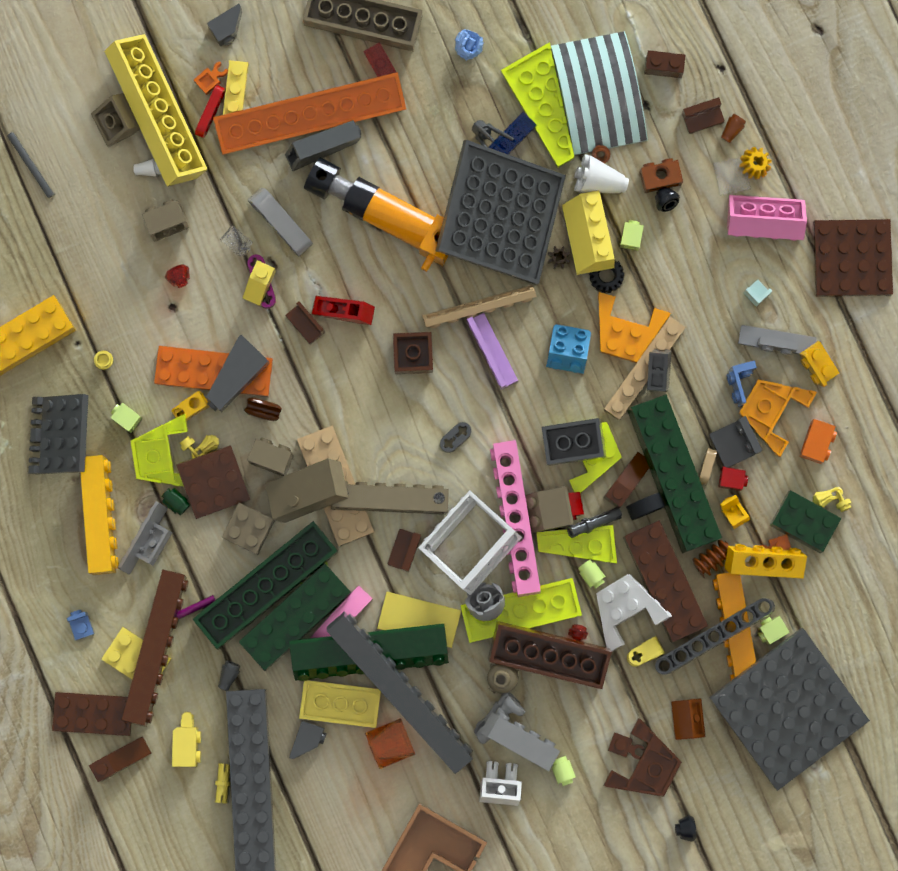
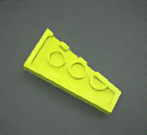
M613 525L597 527L588 534L582 533L574 538L568 535L567 529L536 532L538 552L617 564Z

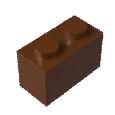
M648 50L644 74L682 78L686 55Z

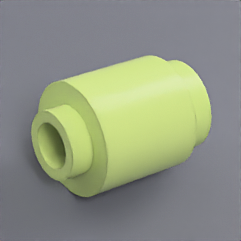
M588 560L578 568L579 574L590 588L594 586L596 589L604 583L603 578L606 576L595 562L593 563L591 560Z
M563 756L554 761L552 770L557 783H562V786L573 783V778L576 776L570 760Z

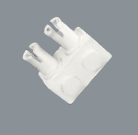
M492 761L486 762V778H483L481 781L479 802L518 806L521 799L522 781H517L518 764H513L512 771V763L506 764L505 780L497 779L499 763L494 761L492 769Z

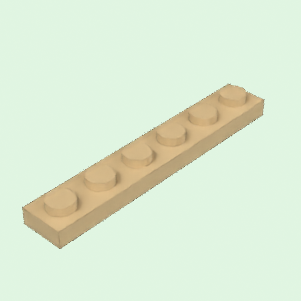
M530 285L425 314L422 317L426 327L436 328L444 322L454 323L459 318L475 317L477 313L484 311L485 313H490L498 307L503 306L507 308L513 306L516 302H529L537 296L534 287Z
M669 317L604 408L607 413L617 420L622 418L648 381L649 352H652L654 349H658V351L670 350L686 327L672 317Z

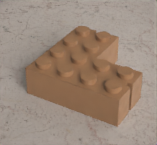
M419 803L382 871H427L434 858L456 871H472L477 862L473 858L474 856L480 857L487 841Z

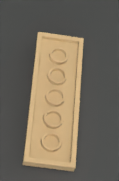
M333 425L297 439L307 467L328 458L340 461L345 481L348 484L356 485ZM331 505L324 508L338 546L374 533L366 511L331 509Z

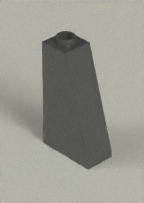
M352 120L292 142L285 153L292 172L316 162L320 157L325 158L358 143L361 138V130Z
M242 335L236 340L206 396L209 400L207 404L214 411L218 409L222 413L270 364Z

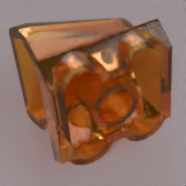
M401 718L365 733L379 769L415 755Z

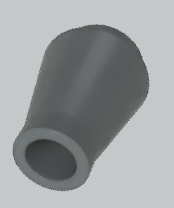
M226 661L225 664H222L218 685L220 689L229 691L230 686L240 673V665L231 661Z

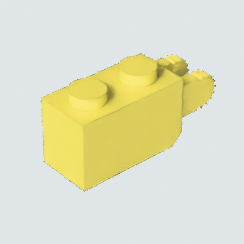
M184 712L181 715V727L173 730L172 767H197V763L201 762V751H198V743H201V731H198V727H194V715L191 712Z

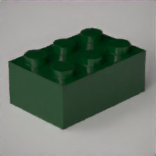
M790 490L787 492L770 526L816 552L822 553L842 518Z

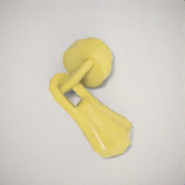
M206 435L202 443L194 449L192 445L195 443V440L193 438L190 439L188 436L180 442V448L183 451L189 448L192 452V458L218 449L219 439L214 435ZM198 450L202 451L200 455L197 454Z
M840 487L824 492H816L813 496L812 502L822 508L837 498L839 500V503L836 504L838 510L840 509L841 512H844L851 508L850 499L844 500L842 496L843 490Z

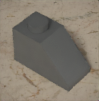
M240 4L207 23L209 30L220 46L231 44L237 36L242 15Z
M302 721L289 758L295 759L319 747V744H323L327 733H324L325 728Z

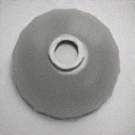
M485 582L481 583L471 595L467 593L468 597L465 599L470 614L480 621L496 619L505 607L503 592L500 586L492 583V585H486Z

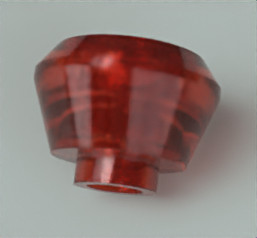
M185 264L175 266L166 272L165 279L173 287L182 288L188 284L190 279L189 267Z

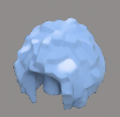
M464 29L456 36L455 51L466 61L473 59L482 52L483 38L476 32Z

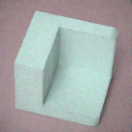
M757 280L744 291V295L757 307L771 294L772 290L767 289Z

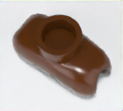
M253 397L247 399V407L244 409L248 415L269 421L279 420V414L282 410L278 404Z

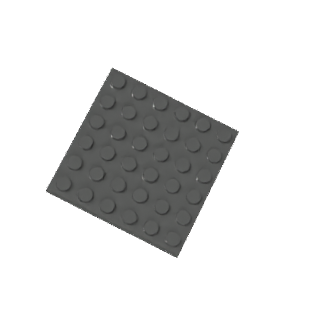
M464 140L436 252L535 285L539 284L566 175L469 140Z
M800 628L709 697L777 791L870 721L804 628Z

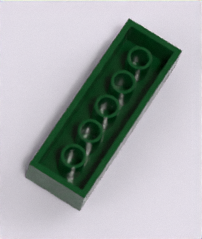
M324 564L246 634L239 643L261 668L267 671L290 650L289 641L301 640L351 594V591Z

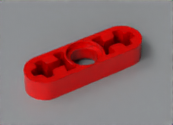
M219 85L215 86L196 127L195 135L205 138L213 122V117H215L223 100L226 88Z

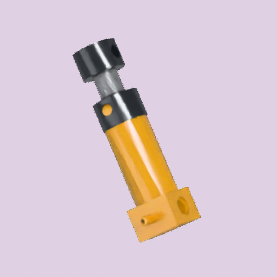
M321 157L316 161L306 179L305 190L322 199H326L329 194L334 195L338 199L340 198L344 201L343 211L419 249V254L426 257L421 267L423 271L427 272L433 261L441 266L444 265L448 255L436 252L438 242L435 241L439 238L444 217L438 214L436 217H433L361 177H358L354 183L349 182L339 176L340 167ZM321 176L327 177L325 180H318Z

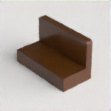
M719 97L683 109L682 116L689 134L724 123L725 120L720 109L722 103Z
M298 301L296 303L297 306L285 316L311 345L325 332L301 302Z
M399 529L387 564L409 572L421 539V534Z

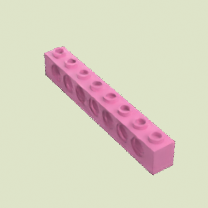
M516 440L494 443L493 449H490L491 460L496 461L497 468H493L495 480L499 479V487H496L497 496L502 498L503 504L499 506L500 515L505 517V522L512 529L524 537L507 554H511L512 562H508L510 574L514 573L515 581H511L513 593L517 592L518 597L541 594ZM508 458L511 464L508 467H504L500 464V461ZM506 477H512L514 483L508 486L504 484L503 480ZM515 496L517 502L509 504L506 501L507 497ZM517 514L520 517V521L512 523L509 520L510 516ZM518 552H524L527 558L524 561H518L515 556ZM527 571L530 577L527 580H521L519 573Z

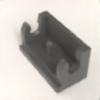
M654 349L652 352H649L647 390L665 392L668 390L672 350L658 351V349Z

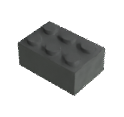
M600 418L542 426L546 462L549 466L606 457Z

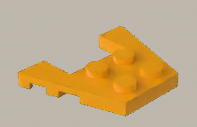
M599 292L600 352L637 363L669 318L670 313L654 308L648 327L610 316L615 296Z
M758 379L739 414L741 417H747L751 428L778 457H781L789 442L772 432L790 398L808 408L817 392Z

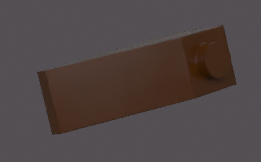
M637 452L605 494L604 498L614 506L620 508L648 471L649 465L645 456Z
M142 736L95 761L89 767L97 782H102L152 754Z

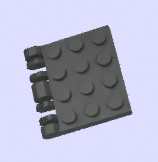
M89 395L32 397V405L42 406V408H32L31 413H42V420H31V425H41V428L30 429V442L40 443V446H30L29 451H40V458H29V463H39V466H29L28 474L85 472Z

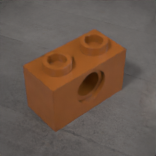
M673 158L662 160L661 164L656 165L654 162L647 163L640 169L645 193L658 191L663 187L681 186L683 183L679 161H673ZM663 171L666 177L660 179L656 176V172Z

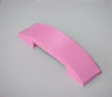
M358 586L310 639L329 637L330 634L326 630L331 622L344 611L347 615L351 614L355 618L373 598Z

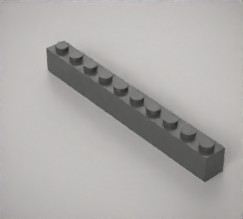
M344 611L327 626L326 631L455 774L473 760L472 748L467 743L463 744L459 740L460 735L457 731L450 729L446 725L448 722L441 714L437 715L433 711L435 708L429 700L425 701L421 697L422 693L420 690L408 683L409 678L402 671L399 673L395 668V662L390 657L386 658L382 654L383 649L378 643L373 644L369 639V633L364 628L360 629L356 625L358 622L351 614L347 615Z

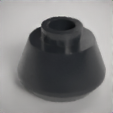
M663 187L656 192L655 202L656 208L659 211L668 212L678 205L680 195L671 188Z
M687 815L678 820V824H675L676 836H680V839L690 842L696 839L694 817Z

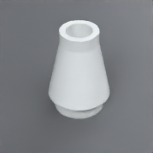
M154 158L134 164L135 175L158 177L161 174Z

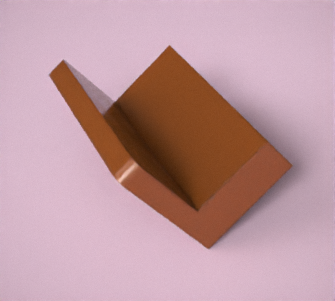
M701 698L672 701L675 739L706 737Z

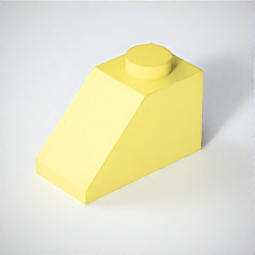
M257 260L249 277L243 299L260 306L276 273L275 268Z

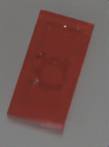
M380 42L363 51L377 77L396 73Z

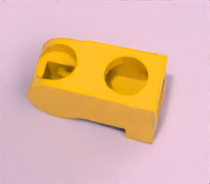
M197 391L173 408L171 412L175 418L185 414L187 421L210 406L207 404L208 401L204 394Z

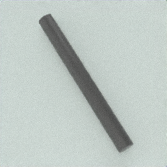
M14 132L8 134L7 137L48 198L53 197L55 194Z

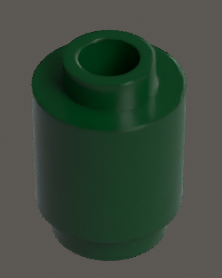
M168 488L161 496L164 498L162 503L180 516L191 505L187 502L188 499L176 488L172 490Z

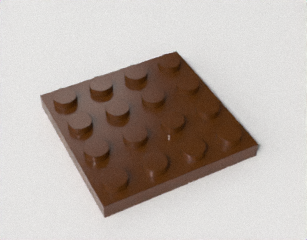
M891 219L814 221L816 297L893 295Z

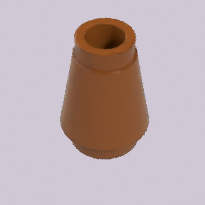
M733 114L732 117H729L721 138L731 143L745 128L744 124L746 121Z

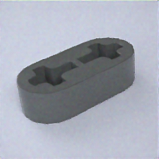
M460 422L442 437L440 441L441 449L446 453L455 451L470 437V425ZM460 426H461V428L466 427V428H467V430H466L467 435L465 436V435L461 434V435L457 438L456 435L459 433V429H458V428H459ZM454 437L456 440L452 443L453 448H445L444 440L450 441Z

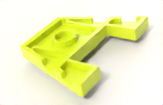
M185 414L130 441L136 479L184 487L180 474L174 473L168 435L188 432Z
M607 422L602 423L606 457L582 461L587 473L569 480L573 492L582 493L622 458Z

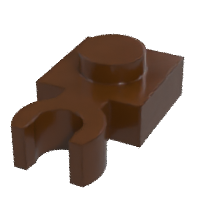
M614 732L608 751L623 757H627V754L631 753L633 758L640 759L641 757L635 754V750L637 748L644 750V747L639 744L633 746L631 745L633 739Z

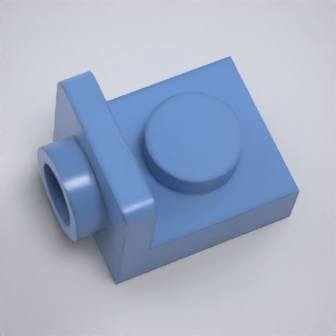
M77 610L70 613L71 616L67 618V621L70 623L75 640L94 635L87 612Z

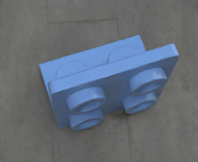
M755 360L732 366L728 371L729 374H726L729 386L732 385L734 390L732 393L734 404L737 403L738 407H742L746 403L740 379L753 374V371L757 368Z

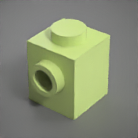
M777 616L772 620L768 617L760 622L762 626L758 628L759 633L757 634L762 643L766 642L767 645H770L790 632L781 617Z

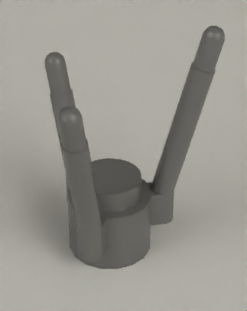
M483 120L476 121L472 126V131L476 134L475 138L485 147L487 146L483 139H488L492 143L495 141L491 136V131L511 141L514 140L510 135L493 127L490 123L486 124Z

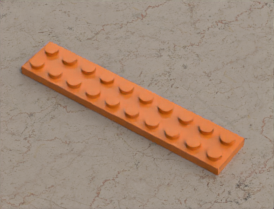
M398 72L216 116L213 119L222 154H227L333 128L352 120L357 122L406 110Z

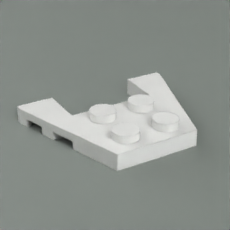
M630 574L596 593L606 647L610 648L612 652L625 645L616 626L642 610L647 609L655 625H659L672 617Z

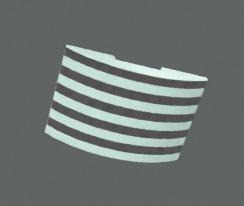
M625 31L551 46L574 155L592 152L598 145H604L609 149L648 141L638 80Z

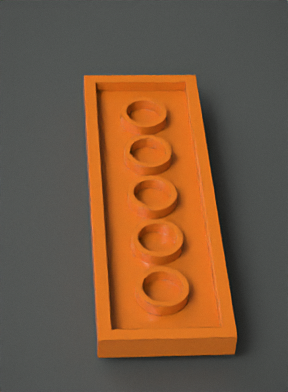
M159 346L154 384L210 390L230 353ZM266 358L270 364L240 394L269 397L273 358Z

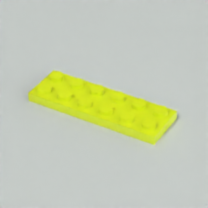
M573 578L541 585V594L518 597L517 592L504 594L505 607L502 613L491 621H480L474 618L466 604L460 605L469 643L492 638L497 621L525 628H533L582 616Z

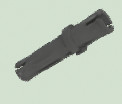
M615 507L594 517L584 518L581 522L567 527L568 535L574 538L582 533L588 534L597 527L621 519L622 512L618 507Z

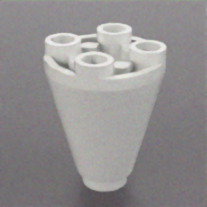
M584 154L581 167H577L575 172V178L578 179L574 191L587 193L599 190L600 193H625L629 179L593 156Z

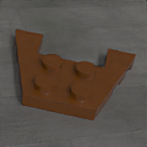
M638 718L630 734L648 744L630 779L611 770L603 786L664 797L682 762Z

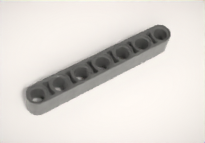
M762 598L659 658L655 663L656 671L666 675L678 670L771 615L775 610L774 602L769 598ZM764 601L768 602L770 606L769 611L766 613L760 608L761 603ZM747 611L753 615L751 622L744 620V614ZM730 621L736 624L734 632H730L727 628ZM713 631L719 633L720 637L717 642L711 639ZM696 641H700L703 644V649L700 652L694 648ZM681 650L686 653L684 661L678 659V653ZM664 660L670 664L668 671H664L661 667Z

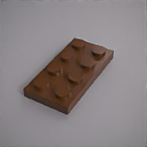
M55 692L52 731L130 736L131 723L122 721L128 697Z

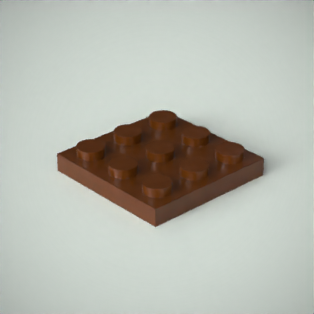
M231 445L176 464L196 519L250 500Z

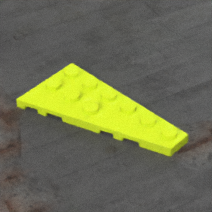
M549 42L503 68L501 73L557 168L574 159V152Z

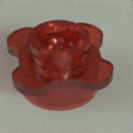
M574 624L569 629L568 635L575 640L586 639L588 635L586 632L587 628Z

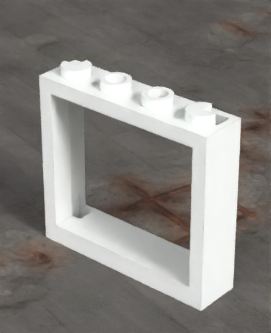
M469 490L464 497H461L459 503L449 510L447 516L435 526L434 531L424 539L425 541L418 548L457 585L471 595L522 537ZM477 504L506 532L462 580L433 552Z

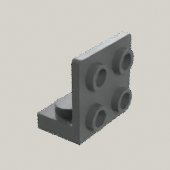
M746 416L709 435L724 467L727 468L762 451Z

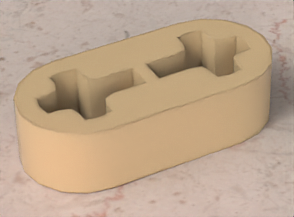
M710 448L706 451L699 474L700 482L703 485H707L717 454L716 450Z

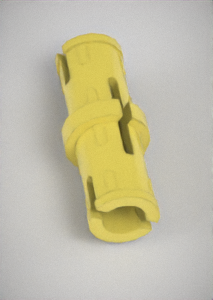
M218 763V779L215 781V785H217L215 803H227L228 786L231 783L229 782L230 764H225L224 769V764Z

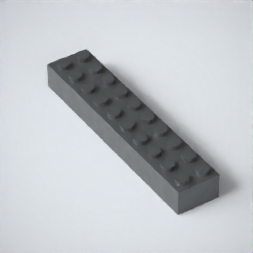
M266 689L226 691L235 871H276Z

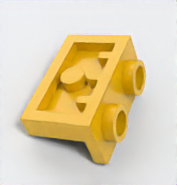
M820 341L815 342L799 353L802 357L800 360L805 369L810 370L812 373L810 377L816 385L825 387L827 385L826 382L839 374L838 369Z

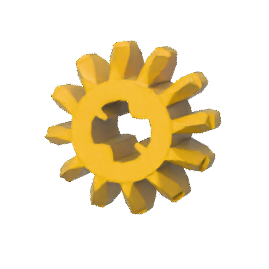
M756 147L744 151V155L740 157L742 163L739 164V167L745 169L742 171V174L748 173V179L754 176L755 180L760 179L761 176L765 177L767 171H770L772 168L768 165L772 162L771 159H767L769 153L763 154V148L757 150Z

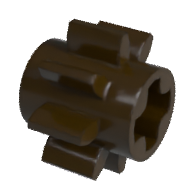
M554 246V252H548V256L552 258L547 263H553L554 270L559 266L563 270L564 263H570L566 259L570 252L565 253L564 246L561 249H557ZM561 254L562 259L557 262L555 256Z

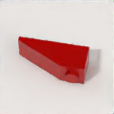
M315 296L312 315L371 325L375 306L364 301Z

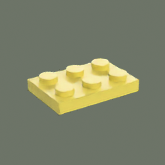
M122 627L102 657V660L133 680L143 640Z

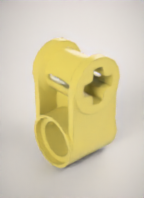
M655 636L632 649L627 655V662L629 665L637 667L663 655L665 651ZM633 653H635L636 655L639 654L641 656L639 658V662L637 660H632V657L634 656Z

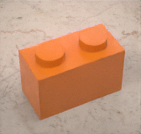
M813 419L799 457L822 464L824 460L827 461L831 452L828 449L830 442L833 443L837 432L834 431L836 426Z

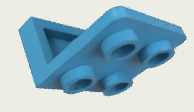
M554 325L546 367L584 374L591 332L580 328Z

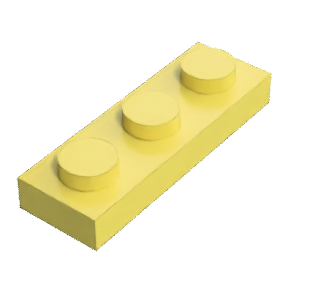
M229 60L223 115L243 110L248 62Z

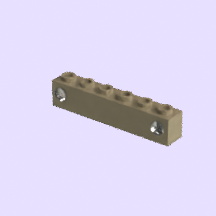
M345 481L348 499L331 505V509L446 515L448 513L449 489H444V486L441 485L425 488V485L420 484L406 487V484L386 486V483H375V486L367 485V482H356V485H351Z

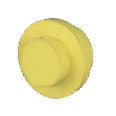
M99 351L94 357V363L99 369L106 370L112 366L113 356L108 351Z

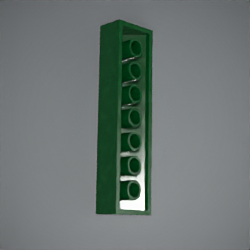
M444 624L368 632L372 643L380 645L383 649L382 654L386 658L390 657L395 662L397 670L412 667L422 668L430 665L441 666L449 663ZM331 636L289 641L295 681L365 674Z

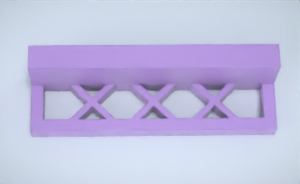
M482 313L474 318H468L467 324L500 389L502 390L518 382L485 314Z

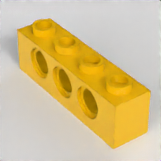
M735 544V546H728L725 569L730 574L804 579L807 556L799 548L783 550V548L777 546L767 549L760 545H754L751 548L742 544ZM751 556V559L745 562L746 558ZM769 557L768 562L763 564V561ZM787 558L786 563L781 565L782 561Z

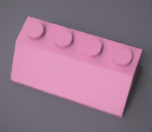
M729 195L728 235L790 239L793 241L804 240L807 224L805 200Z

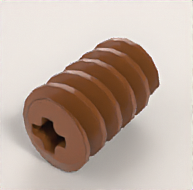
M718 540V546L715 544L711 545L712 551L707 548L705 549L706 555L700 553L699 559L695 557L692 559L694 566L704 579V573L711 576V568L718 571L717 564L722 567L724 566L723 560H726L727 549L730 546L726 541Z

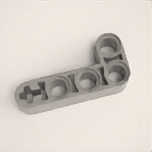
M260 188L248 199L251 206L266 219L297 256H300L313 244L265 188Z

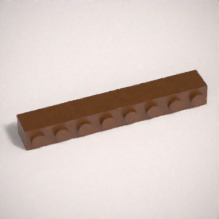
M162 569L122 717L124 722L147 727L148 723L151 724L153 712H151L152 705H156L158 693H156L157 686L162 684L164 674H161L163 666L166 667L168 662L167 649L172 647L174 639L171 634L173 629L177 628L179 620L176 617L178 610L181 611L184 599H181L183 591L186 592L189 581L186 580L187 577L184 574Z

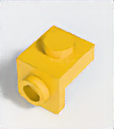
M737 495L727 497L720 503L721 511L733 529L750 520Z

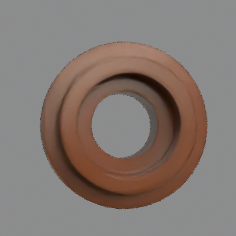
M604 145L596 146L591 153V156L603 163L608 162L611 155L610 150ZM600 151L604 152L602 157H598L597 154Z

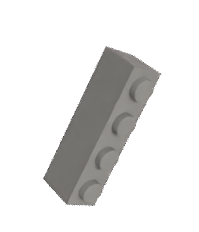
M491 712L480 733L543 769L550 771L560 752L554 748L556 744L546 738L544 741L540 740L539 737L541 735L532 730L529 733L524 731L525 726L516 721L514 724L508 722L510 718L502 713L496 715Z

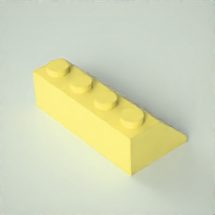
M600 191L581 193L562 205L577 275L612 269L615 262Z

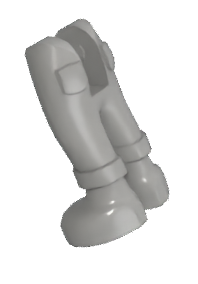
M510 692L503 693L499 701L493 704L487 716L477 723L474 733L479 742L485 744L490 738L480 732L491 712L496 715L502 713L509 717L511 713L522 716L526 711Z

